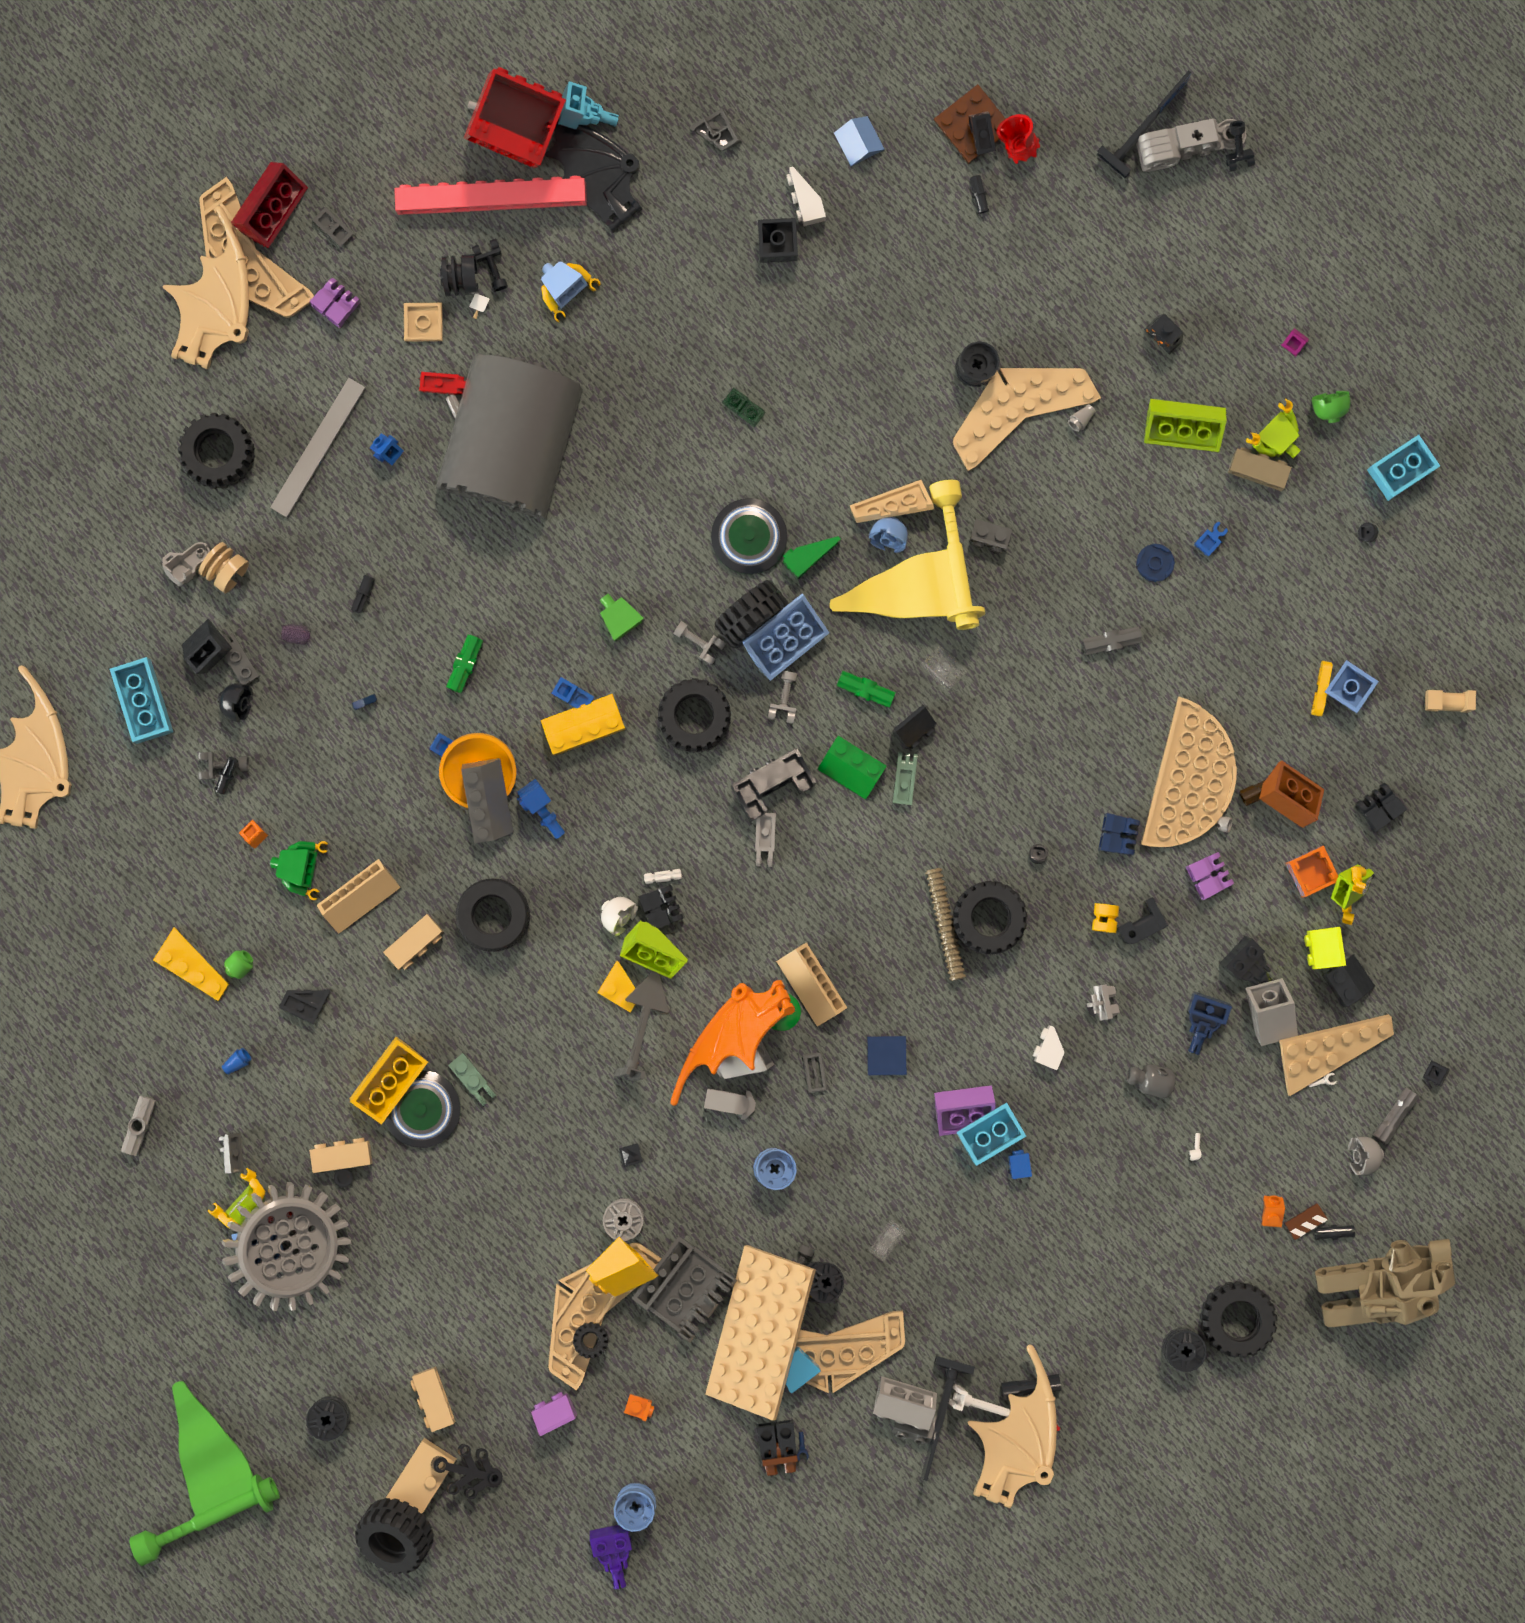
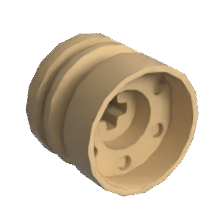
M221 542L206 555L199 567L198 573L203 577L206 576L208 581L216 578L214 586L226 594L237 584L231 579L232 576L237 573L242 577L249 567V562L239 554L231 558L234 550L231 548L227 549L228 546Z

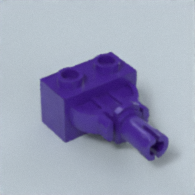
M620 1525L590 1530L593 1558H598L600 1563L604 1565L605 1572H609L610 1566L614 1589H619V1581L621 1588L626 1587L622 1562L624 1569L627 1568V1559L630 1550H632L630 1531L623 1529Z

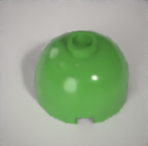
M1336 391V394L1326 395L1324 393L1312 397V406L1315 414L1320 419L1328 420V423L1339 422L1340 418L1349 412V392Z

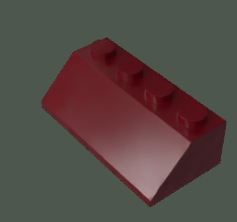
M270 162L231 223L243 235L269 248L308 187L284 163Z

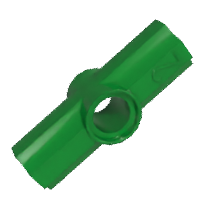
M467 635L462 650L454 661L453 671L446 688L462 694L469 675L473 673L472 668L477 663L476 658L483 645V640L473 635Z
M842 671L836 685L854 693L857 697L865 698L866 701H873L890 708L896 693L877 685L876 682L870 679L860 678L845 671Z

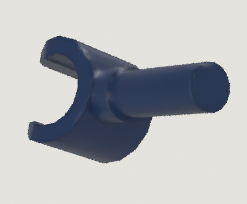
M799 1432L800 1445L797 1451V1458L800 1461L799 1455L806 1453V1459L808 1460L809 1454L804 1445V1433Z

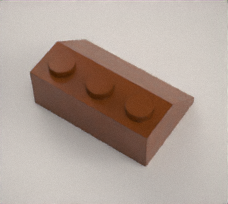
M1280 761L1264 781L1259 799L1303 828L1318 820L1324 789L1284 761Z

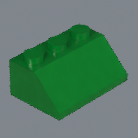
M837 736L817 770L866 800L887 766L842 737Z

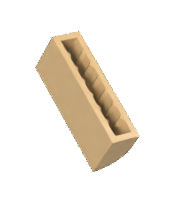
M378 859L317 904V907L323 917L339 934L397 891L400 886Z
M807 943L776 961L816 1026L821 1025L847 1008Z

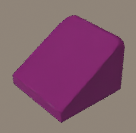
M1294 328L1281 346L1294 356H1297L1309 339Z

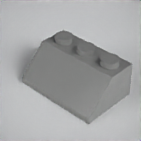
M881 1376L873 1414L880 1418L895 1420L899 1424L912 1425L919 1430H929L936 1411L937 1393Z

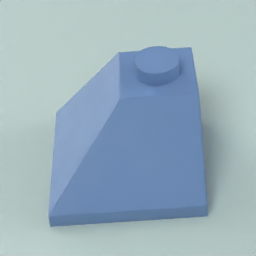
M1346 660L1325 690V693L1357 713L1379 681Z

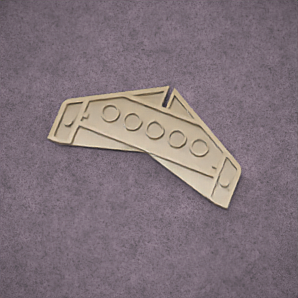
M227 177L204 192L199 200L205 251L208 258L220 257L225 252L227 246L225 227L216 212V207L221 206L224 209L230 222L241 208L235 189ZM232 224L243 254L246 257L249 301L286 318L294 316L310 304L309 301L314 297L312 292L256 250L254 241L243 235Z
M1000 368L1007 385L1005 386L999 373L996 372L953 439V445L966 469L970 471L977 467L1025 418L1092 404L1101 399L1087 372L1081 368Z
M638 1242L629 1244L644 1258L652 1269L661 1260V1257ZM591 1264L559 1280L572 1289L573 1293L558 1283L556 1284L548 1368L553 1375L575 1390L581 1385L590 1358L581 1357L575 1351L573 1337L576 1330L584 1323L590 1322L598 1323L601 1326L605 1313L635 1289L633 1288L616 1297L609 1292L605 1294L589 1280L591 1276L586 1270ZM594 1333L586 1334L583 1338L585 1346L593 1348L597 1336Z
M903 1310L892 1311L828 1335L800 1330L796 1347H800L821 1368V1372L806 1383L829 1393L828 1375H831L832 1392L834 1393L902 1349L905 1345Z

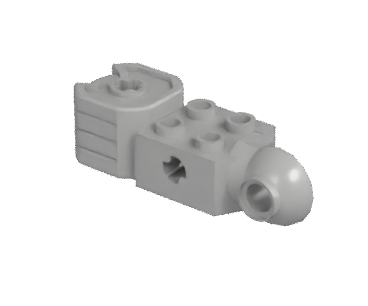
M1208 119L1176 126L1171 129L1148 132L1139 136L1136 146L1142 171L1150 172L1177 165L1180 159L1187 160L1195 154L1206 156L1213 150L1224 148L1236 149L1235 138L1229 139L1226 133L1230 132V123L1237 120L1226 119L1217 124L1216 119ZM1246 129L1245 132L1242 134L1243 143L1246 139Z

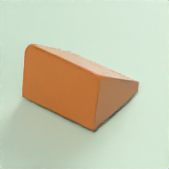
M254 820L249 822L239 832L254 849L268 836Z

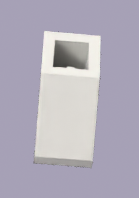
M1049 1025L1048 1028L1043 1029L1040 1038L1044 1042L1040 1046H1036L1033 1056L1035 1057V1062L1057 1070L1064 1055V1050L1055 1028Z

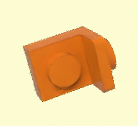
M630 1394L624 1413L646 1421L647 1417L651 1418L654 1406H651L652 1400Z

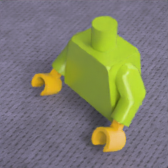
M1285 399V407L1279 403L1278 407L1283 412L1281 411L1259 434L1251 432L1252 440L1246 439V442L1252 444L1259 454L1279 457L1286 451L1294 458L1301 451L1293 443L1299 437V428L1292 410L1293 403Z

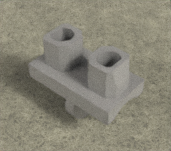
M1107 984L1093 986L1092 1002L1087 1003V1007H1093L1094 1014L1098 1013L1099 1021L1113 1019V1016L1120 1013L1119 1006L1117 1004L1110 1005L1109 997L1116 996L1115 987L1107 986Z

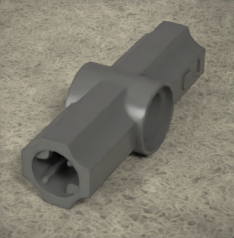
M1138 626L1120 631H1108L1099 636L1085 638L1082 642L1087 656L1104 651L1120 650L1126 646L1142 643V635Z

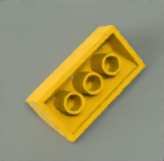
M613 694L594 700L591 704H583L580 708H572L541 720L553 756L626 730Z
M395 1037L349 1098L350 1102L382 1125L428 1061L405 1042Z

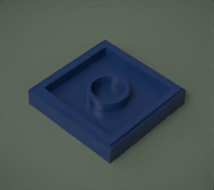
M906 1036L867 1037L868 1075H907Z

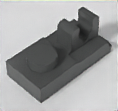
M241 1133L226 1134L219 1137V1141L224 1143V1148H220V1152H224L225 1174L243 1172Z

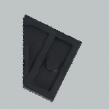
M287 990L279 1005V1009L314 1025L330 994V990Z

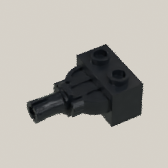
M1244 936L1219 963L1232 977L1250 981L1254 985L1274 981L1267 973L1271 969L1266 965V959L1263 955L1265 951L1252 938Z

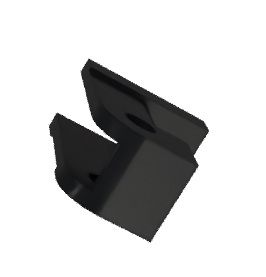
M1153 897L1144 901L1150 914L1133 923L1128 921L1117 927V931L1125 943L1135 944L1168 927ZM1130 931L1134 933L1133 938L1129 937Z

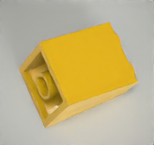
M620 1237L586 1270L591 1276L589 1280L596 1287L598 1286L605 1294L609 1292L614 1297L658 1276L644 1258Z

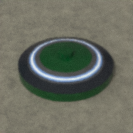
M753 498L740 499L728 504L717 515L711 531L712 547L717 558L728 569L746 575L759 574L772 568L782 557L787 544V528L780 513L769 503Z
M422 1070L385 1119V1123L392 1135L408 1146L416 1148L435 1146L446 1140L457 1127L461 1114L459 1095L452 1083L445 1077L432 1071Z

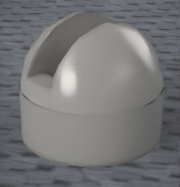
M1219 818L1217 828L1222 832L1229 833L1232 827V818Z

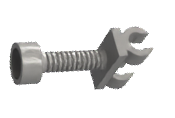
M681 621L673 634L679 638L685 636L701 648L703 647V652L699 658L712 666L715 658L707 654V651L712 644L722 650L726 643L715 635L712 636L709 642H706L688 631V625Z
M782 671L781 679L785 683L783 685L781 704H770L768 719L775 720L777 709L788 711L787 723L794 724L796 708L788 707L787 702L789 700L791 684L793 681H796L797 673Z

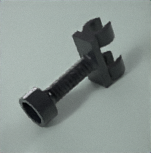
M1240 120L1230 123V133L1235 137L1236 152L1226 155L1227 167L1229 166V172L1237 170L1236 162L1247 161L1248 167L1255 165L1254 153L1251 148L1243 150L1242 134L1245 132V122Z
M495 238L490 240L492 251L482 254L479 245L473 246L472 250L477 263L487 260L494 282L491 283L493 291L498 292L506 289L508 285L506 279H501L493 258L502 254Z

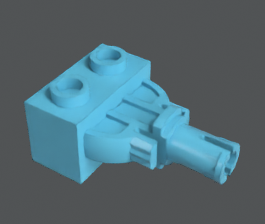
M568 82L562 96L566 101L559 116L558 124L577 129L579 124L588 125L591 123L597 125L599 121L614 127L617 125L618 114L604 111L600 104L595 103L590 97L586 96V86Z

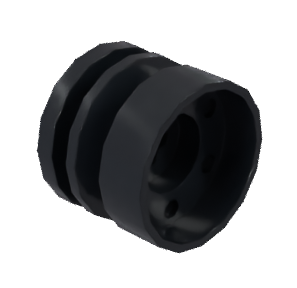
M475 254L462 255L461 264H457L455 255L451 256V264H449L447 256H442L440 278L445 296H451V287L454 289L455 296L459 295V287H463L465 295L478 294L479 286L475 279V274H478Z
M977 341L970 343L963 349L956 360L955 370L957 377L962 383L972 387L986 384L999 368L1000 359L998 352L987 342ZM979 363L980 366L977 369L976 367L973 368L972 365Z
M814 1261L804 1264L807 1267L816 1269L808 1301L825 1304L838 1299L844 1288V1276L841 1270L836 1265L828 1262Z
M1176 1328L1164 1337L1162 1353L1165 1360L1175 1369L1182 1372H1191L1198 1369L1204 1363L1206 1345L1204 1340L1194 1331L1188 1328ZM1184 1346L1190 1349L1187 1351V1355L1181 1352L1184 1350Z
M325 1396L314 1403L308 1410L306 1426L310 1434L316 1439L331 1441L338 1438L348 1427L351 1420L350 1409L343 1399L336 1396ZM327 1415L330 1416V1421L328 1423H325L324 1417H326Z

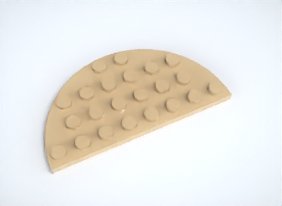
M1182 697L1177 699L1140 845L1171 847L1198 838L1212 828L1221 818L1235 790L1237 767L1234 749L1226 731L1213 715L1209 714L1200 705Z

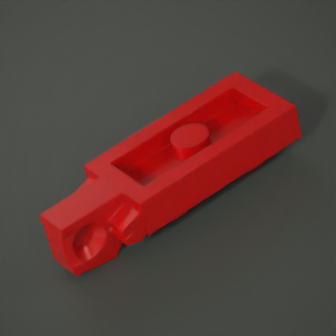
M421 372L419 391L458 395L463 393L466 381H464V377L457 374Z

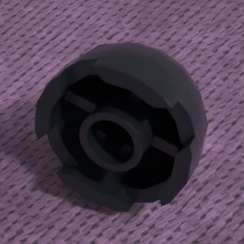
M234 683L228 685L219 694V708L227 719L240 722V720H245L248 717L251 709L248 701L250 695L253 696L251 686Z

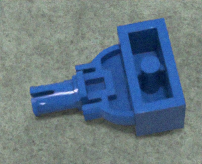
M536 778L517 791L520 796L517 800L526 812L530 810L532 814L537 812L542 818L540 824L546 826L556 839L565 833L556 820V814L554 812L550 814L545 807L551 800Z

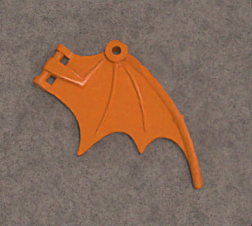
M781 980L773 982L772 987L764 993H753V990L743 983H739V985L733 988L732 997L719 1009L700 1034L694 1046L690 1048V1053L682 1067L672 1094L671 1105H677L688 1076L700 1065H707L714 1075L724 1059L729 1056H736L752 1071L755 1069V1053L761 1039L780 1019L795 1012L793 1004L790 1003L789 994L784 989L785 986Z

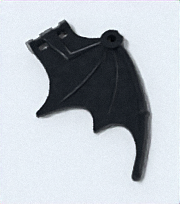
M558 119L554 129L556 142L545 153V156L562 163L564 166L563 179H570L571 176H581V178L585 179L587 206L600 216L607 227L614 233L618 230L617 227L627 223L633 214L643 210L630 192L632 174L637 173L640 168L639 160L634 154H628L614 141L592 128L579 124L577 129L558 124ZM633 162V165L627 166V163ZM630 202L632 206L626 209L624 205ZM615 214L617 218L612 222L609 217Z

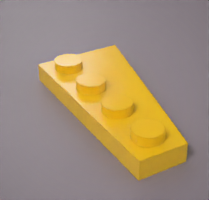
M174 927L153 960L219 1001L229 984Z

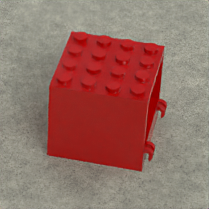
M501 67L493 68L487 76L464 139L529 167L536 168L541 165L566 99L562 98L563 94L554 90L552 92L545 91L543 85L535 82L532 85L527 83V79L522 76L516 75L513 77L508 75L509 71Z

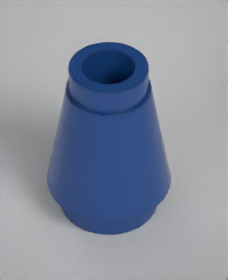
M244 1048L237 1049L222 1065V1069L229 1075L249 1065L251 1056Z

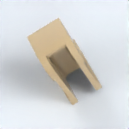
M1427 690L1425 692V711H1461L1469 713L1476 710V691L1468 690L1463 693H1445L1443 690Z

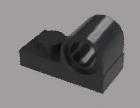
M987 111L969 115V125L974 137L976 154L996 151L990 113Z

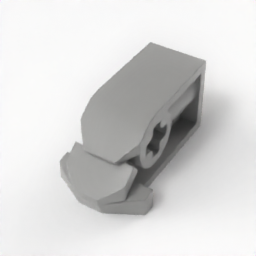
M708 1088L704 1108L742 1115L741 1119L745 1120L755 1111L756 1102L751 1092L747 1090L746 1095Z

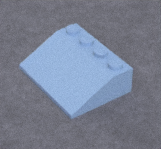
M801 594L742 641L759 670L771 681L828 635L829 631L806 597Z

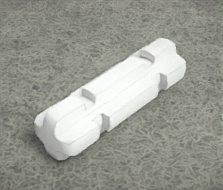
M675 869L671 872L668 870L654 872L655 874H644L646 884H651L655 881L658 883L671 881V879H682L680 869Z

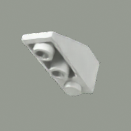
M790 167V174H787L789 186L794 185L796 191L792 192L791 195L793 203H799V210L796 211L798 221H802L803 226L825 221L826 215L821 198L796 169Z

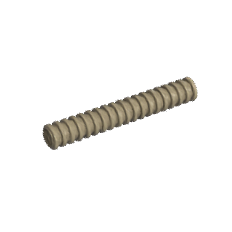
M942 868L927 870L925 874H928V886L931 887L929 892H932V904L935 905L933 909L936 910L934 914L935 916L937 915L936 921L939 923L937 927L940 928L938 932L941 933L940 939L943 941L941 945H944L942 950L945 951L944 957L947 959L945 962L948 963L946 968H949V980L954 981L966 977V974H963L965 970L962 968L963 962L960 960L962 957L959 956L961 952L958 951L959 945L956 943L958 939L955 938L957 934L954 933L955 928L952 925L954 921L951 920L953 916H950L951 909L949 910L950 904L947 902L949 898H946V886L943 885L945 880H942V877H944L941 874Z

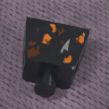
M1166 314L1157 316L1144 329L1169 355L1183 342V331Z

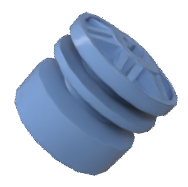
M769 1148L760 1152L753 1165L757 1181L772 1190H780L789 1186L795 1179L797 1172L793 1157L786 1151L778 1148ZM771 1164H773V1165H777V1164H778V1167H777L778 1172H777V1173H775V1172H771V1173H770V1170H771L770 1165H771Z
M630 1483L623 1487L618 1493L614 1506V1517L618 1525L631 1532L647 1528L653 1520L656 1509V1497L653 1491L641 1483ZM634 1501L636 1502V1504H639L638 1509H636L635 1506H632Z

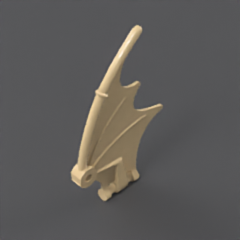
M221 206L216 207V212L225 227L227 235V246L223 255L218 258L200 257L203 265V275L198 282L181 286L163 285V288L176 300L181 314L179 336L171 357L177 360L179 358L183 359L184 362L189 364L202 365V368L205 369L210 368L212 355L216 348L229 341L240 344L247 341L249 330L246 327L249 311L246 257L243 254L233 226ZM240 330L241 334L237 336L236 333ZM182 345L188 347L186 352L181 351ZM201 351L206 353L204 358L200 357Z
M21 665L18 667V670L33 690L35 709L29 717H12L10 719L14 725L16 737L11 745L0 749V824L11 823L12 826L19 827L26 825L37 829L38 815L41 807L53 797H67L70 794L72 785L68 781V758L62 729L56 715L57 711L54 710L46 694L26 667ZM63 784L64 790L60 791L59 786ZM6 809L13 810L11 816L6 815ZM26 812L32 813L31 818H25Z
M1032 1345L1027 1346V1351L1037 1373V1384L1033 1393L1027 1397L1009 1394L1010 1413L1002 1421H968V1425L979 1434L985 1449L982 1473L973 1495L978 1497L980 1495L984 1496L986 1500L997 1504L998 1502L1002 1503L1007 1508H1011L1019 1488L1036 1481L1041 1485H1048L1051 1483L1054 1475L1052 1466L1057 1436L1056 1398L1053 1396L1042 1362ZM1046 1472L1047 1475L1041 1476V1473ZM984 1483L991 1485L989 1490L983 1488ZM1003 1490L1009 1492L1007 1497L1001 1495Z

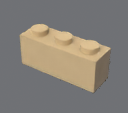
M426 914L383 953L398 970L402 968L406 970L414 963L412 959L415 956L421 957L428 951L426 947L430 943L436 944L442 939L441 934L444 931L429 914Z
M364 1138L353 1139V1143L345 1144V1140L333 1142L334 1146L326 1147V1143L314 1145L315 1149L310 1150L313 1173L373 1164L370 1141H365Z
M436 1366L414 1374L411 1385L414 1392H418L419 1398L417 1401L420 1409H424L426 1427L434 1432L454 1424L456 1421Z

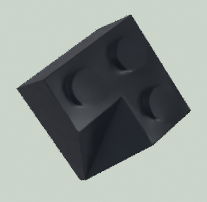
M796 218L758 220L760 263L798 261Z

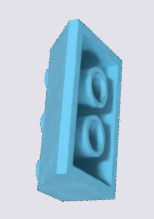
M1007 1103L957 1131L962 1144L976 1166L1026 1137Z

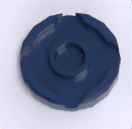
M1151 544L1143 548L1138 554L1136 561L1137 569L1141 576L1153 582L1163 581L1169 577L1174 570L1175 564L1170 549L1161 544Z

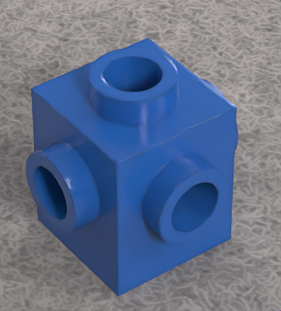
M382 433L370 446V449L375 452L373 456L381 463L386 461L390 465H393L404 452L397 445L398 441L391 435L387 437Z

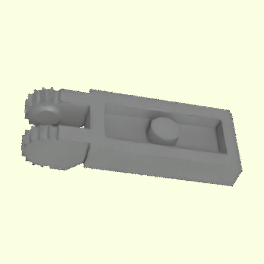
M766 813L756 819V866L761 864V851H767L768 867H772L775 848L776 813Z

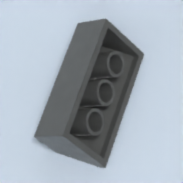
M497 758L462 764L461 771L474 842L493 841L513 833L501 759Z

